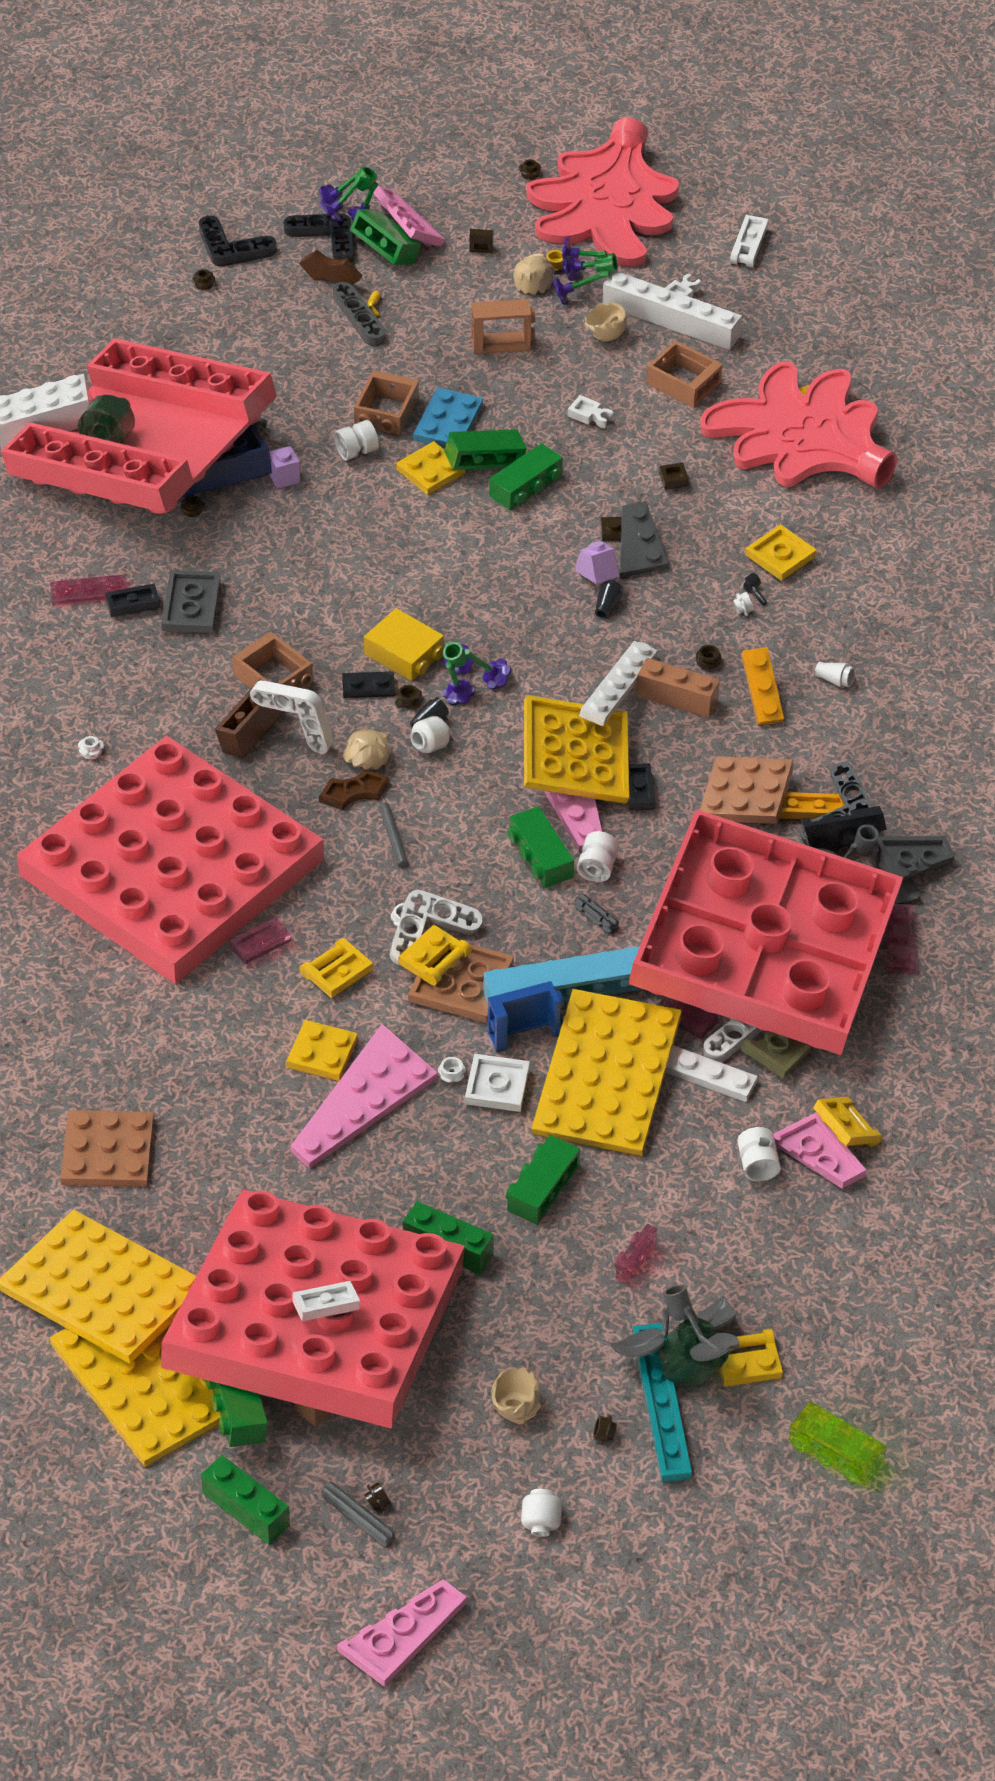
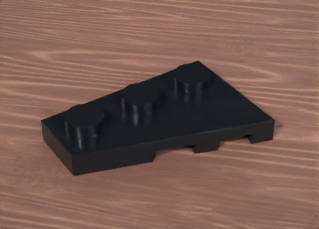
M880 806L852 810L846 816L836 818L833 814L823 815V820L812 822L810 818L801 819L807 846L830 851L853 844L857 830L862 825H871L879 833L887 830L884 814Z

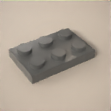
M170 570L161 623L162 631L213 634L221 573Z

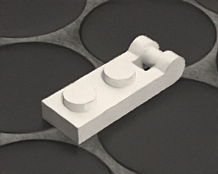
M750 215L745 216L731 253V264L743 263L746 264V267H754L758 251L768 228L769 219Z

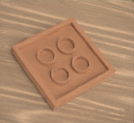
M716 756L700 810L734 822L778 824L794 769L793 759Z
M469 944L472 952L465 958L461 957L441 976V981L435 986L417 976L408 994V1002L487 1023L488 1001H486L483 992L484 972L511 968L514 963V956ZM449 950L431 967L434 968L452 951Z
M68 1110L60 1178L61 1185L147 1187L154 1113Z

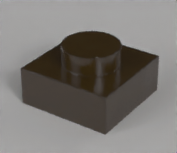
M470 229L469 252L493 254L494 230Z
M683 462L659 466V475L664 490L689 486V478Z
M601 517L602 541H621V517Z

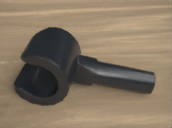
M751 573L745 577L743 589L748 593L752 592L762 606H764L768 602L758 589L761 580L757 574Z

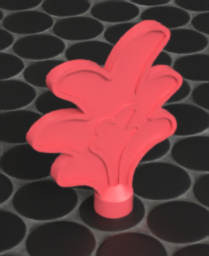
M634 118L619 119L615 122L610 138L604 145L589 151H568L559 155L558 172L561 177L538 179L526 185V197L533 205L548 211H558L542 216L536 221L535 235L539 239L551 243L564 244V239L569 237L571 244L592 237L598 251H606L607 254L615 253L618 265L634 267L646 262L647 249L635 235L634 231L644 235H659L672 229V213L659 204H666L676 199L679 194V182L676 178L654 171L644 162L642 153L649 134L647 127L642 122Z
M787 361L779 362L767 370L759 383V399L738 398L719 402L706 409L701 416V433L705 437L741 436L734 445V463L739 469H750L774 462V477L784 487H793L816 473L841 471L855 475L861 481L880 489L891 479L897 464L896 453L875 444L870 436L878 421V407L876 404L867 400H857L845 406L851 390V374L845 369H835L819 375L812 381L803 396L798 387V371L796 366Z

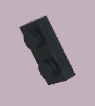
M155 583L105 593V600L111 617L161 608Z
M394 671L342 673L343 698L395 696Z
M650 763L629 764V811L655 809V795Z

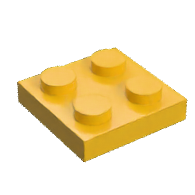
M434 441L396 462V470L427 495L465 474V470L452 469L444 449Z
M781 524L749 545L745 551V555L781 581L810 562L817 554V549Z
M305 1020L286 1060V1067L340 1081L357 1043L358 1033Z

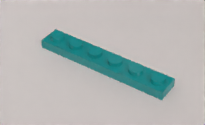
M662 1323L633 1326L632 1334L647 1329H659L662 1331L663 1326ZM663 1338L665 1345L651 1354L637 1357L661 1483L689 1480L692 1476L665 1338Z

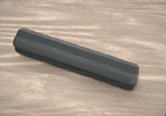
M328 1482L323 1487L322 1497L382 1546L387 1547L394 1541L395 1531L334 1482Z

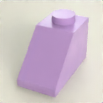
M288 446L269 451L272 473L269 475L276 488L279 489L300 483V464L292 447Z
M599 541L593 542L589 547L581 549L575 565L576 572L595 584L619 577L614 548Z

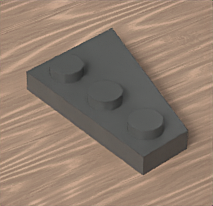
M647 501L624 505L621 516L619 578L667 568L668 561Z
M878 836L876 847L879 849L878 859L883 871L901 876L903 880L950 864L954 858L946 836Z

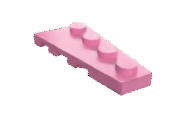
M381 186L376 188L374 195L379 199V203L389 211L410 238L418 240L428 247H431V245L442 247L446 239L397 193Z
M443 1579L410 1599V1603L399 1610L394 1609L387 1613L386 1618L373 1626L368 1625L361 1629L359 1635L351 1640L345 1639L337 1644V1651L385 1687L467 1604V1597Z

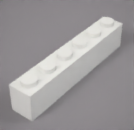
M618 271L612 272L603 284L602 304L617 303L625 309L626 314L727 350H731L740 338L742 315Z

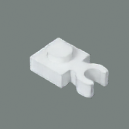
M686 274L681 283L674 280L665 288L693 298V292H697L700 289L701 280L698 279L695 282H691V274Z
M579 395L568 408L567 416L588 425L591 421H594L598 427L606 428L607 419L613 420V411L605 408L601 409V403Z

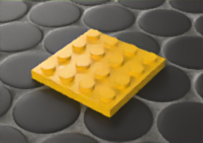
M526 695L524 699V788L626 804L629 799L627 712L615 710L604 726L579 717L584 704Z

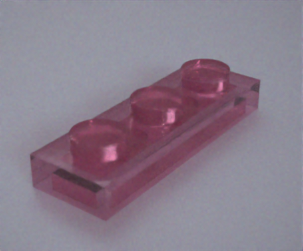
M126 574L50 582L52 606L106 601V592L127 589Z
M894 905L886 928L888 973L916 974L913 905Z

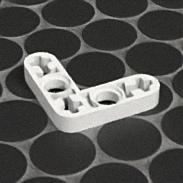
M258 681L250 691L251 699L260 706L298 714L306 742L311 750L321 754H325L329 750L334 740L322 700L315 692L268 681Z
M414 890L409 893L404 902L390 948V958L395 964L400 965L398 964V956H400V951L398 950L402 947L404 940L409 941L407 949L422 935L426 921L470 935L475 933L482 924L481 913L467 905L422 890ZM415 899H420L421 906L417 914L414 915L412 914L415 906L414 901ZM440 906L448 908L450 917L446 919L439 917L436 913V908ZM456 911L460 912L457 921L453 922ZM467 916L472 917L473 923L471 926L466 925L465 919ZM405 922H413L417 926V932L415 934H408L403 929V924Z
M731 1019L706 1039L703 1055L722 1063L741 1048L744 1040H751L762 1030ZM731 1031H738L742 1034V1037L734 1039L727 1034Z

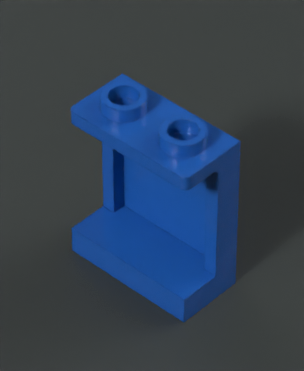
M552 981L488 997L487 1032L496 1053L507 1050V1036L549 1026L554 1037L559 1036L560 1025L563 1023L560 1009L564 1006L561 992L555 990Z

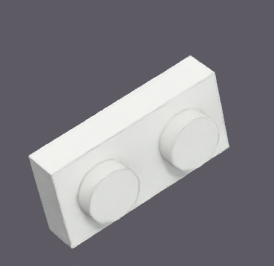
M351 1281L293 1292V1303L302 1321L360 1309V1299Z

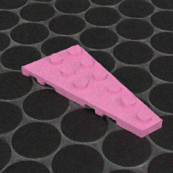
M381 1024L292 1143L291 1152L309 1169L437 1080L438 1072Z

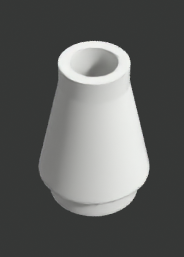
M818 662L815 669L816 677L823 678L841 688L845 686L850 687L854 682L856 674L855 668L850 666L849 663Z

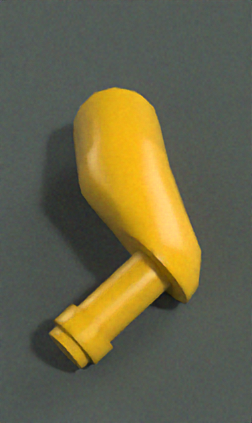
M378 291L372 292L367 302L368 307L376 317L380 315L374 307L381 297Z

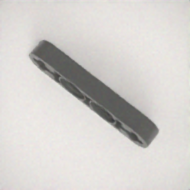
M338 282L333 286V299L364 342L370 346L382 345L385 342V328L353 285L348 282ZM352 305L359 306V308L350 309L348 307ZM362 319H367L370 322L360 323L359 321Z

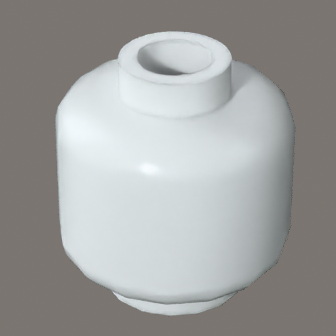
M431 716L414 724L411 732L413 746L423 753H432L446 747L450 739L448 725L437 716Z
M531 1490L530 1494L525 1496L522 1501V1525L531 1530L532 1535L538 1537L549 1536L550 1531L560 1527L562 1502L559 1497L555 1496V1492L552 1490Z

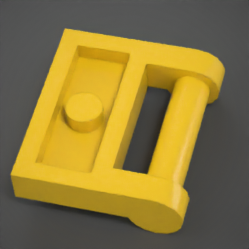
M433 925L398 956V964L435 986L441 981V976L461 957H467L472 952V949L466 941H459L436 925ZM449 950L452 951L434 968L431 967Z
M341 938L335 942V946L312 962H305L299 966V970L302 976L307 980L310 979L330 998H333L373 971V962L345 938ZM342 955L340 958L332 962L330 965L319 971V969L333 961L338 956Z
M849 1097L817 1100L813 1108L821 1116V1120L837 1135L838 1140L845 1146L868 1144L872 1148L882 1141L883 1136L877 1129H872L854 1108L855 1103Z
M772 1329L762 1330V1333L737 1336L740 1344L738 1348L764 1344V1350L730 1355L725 1353L717 1358L724 1387L779 1379L783 1376Z

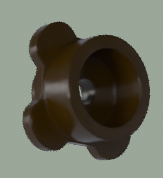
M404 685L397 690L398 699L395 701V705L398 708L418 709L421 706L419 698L422 696V691L416 686Z

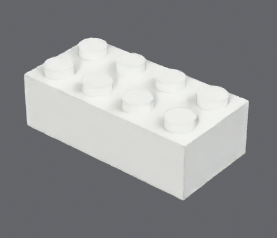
M84 374L72 375L56 382H47L42 386L32 389H22L18 393L7 396L1 395V449L29 422L65 431H72L96 424L92 396Z

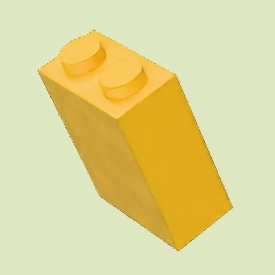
M397 608L364 636L365 655L410 681H413L419 675H423L435 660L438 661L443 656L444 635Z

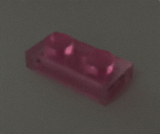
M275 917L231 939L230 948L245 965L291 942V934Z
M665 997L658 1004L659 1006L680 1009L681 1019L679 1027L699 1039H702L718 1023V1016L716 1014Z
M647 1223L641 1232L637 1231L633 1235L628 1249L618 1254L614 1262L616 1280L626 1285L656 1246L657 1228Z

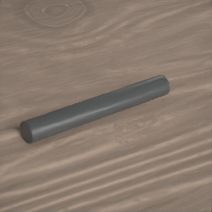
M382 803L379 806V810L398 867H407L408 861L388 803Z

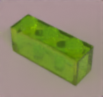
M812 1401L808 1402L790 1425L788 1441L792 1443L794 1448L816 1457L822 1465L836 1469L851 1482H858L865 1487L884 1463L887 1447L885 1444Z

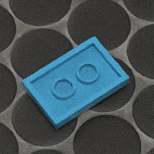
M437 387L413 434V441L426 444L434 441L440 447L445 448L449 432L471 430L483 406V398Z

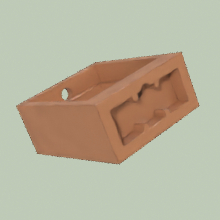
M529 299L472 302L471 340L473 353L483 354L531 350V341H535V329L531 327V323H535V309H530ZM522 318V331L483 334L484 320Z
M674 341L669 347L664 348L655 360H651L647 365V384L694 408L722 382L723 364L678 341ZM677 364L698 376L688 384L667 372Z
M373 370L354 406V424L369 420L375 430L401 436L419 399V380ZM375 396L404 402L398 415L370 408Z
M271 631L232 657L233 675L250 688L259 679L268 681L255 670L272 658H275L293 672L278 682V684L306 688L313 682V663Z

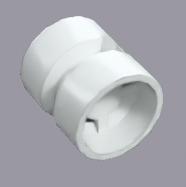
M369 420L356 423L352 428L345 427L334 432L337 451L344 461L359 457V452L367 454L379 448L377 433Z
M596 831L589 833L585 838L582 854H580L577 863L579 875L586 880L594 882L608 880L619 850L617 839L606 832Z
M755 1127L739 1135L737 1142L745 1177L752 1181H765L775 1177L780 1172L781 1167L773 1132L764 1127Z

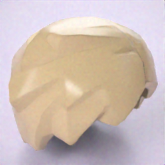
M537 253L517 263L513 273L517 290L523 291L525 295L528 293L536 295L537 292L543 294L546 289L549 290L555 272L551 261L545 258L542 253Z
M610 302L608 305L598 304L595 309H590L589 314L585 317V326L593 333L595 338L603 342L617 339L624 332L627 324L625 309L614 302Z
M372 729L355 731L348 739L343 758L348 764L353 762L354 767L377 770L382 765H386L391 753L388 744L389 736Z
M512 1367L509 1371L500 1372L493 1383L491 1399L494 1408L501 1416L511 1422L522 1425L530 1418L536 1416L537 1411L541 1408V1391L539 1381L534 1372L529 1373L525 1367L520 1369Z

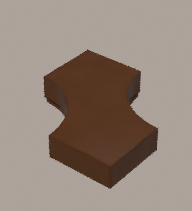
M319 250L305 256L299 262L300 266L313 280L329 279L336 283L348 282L353 285L360 281L363 276L347 258L342 260L332 259L322 254Z
M365 769L358 776L350 779L340 780L331 778L319 795V802L343 810L348 804L357 800H379L390 783V777Z

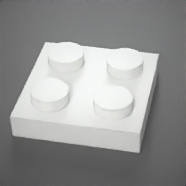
M474 1054L465 1094V1104L521 1112L530 1061Z

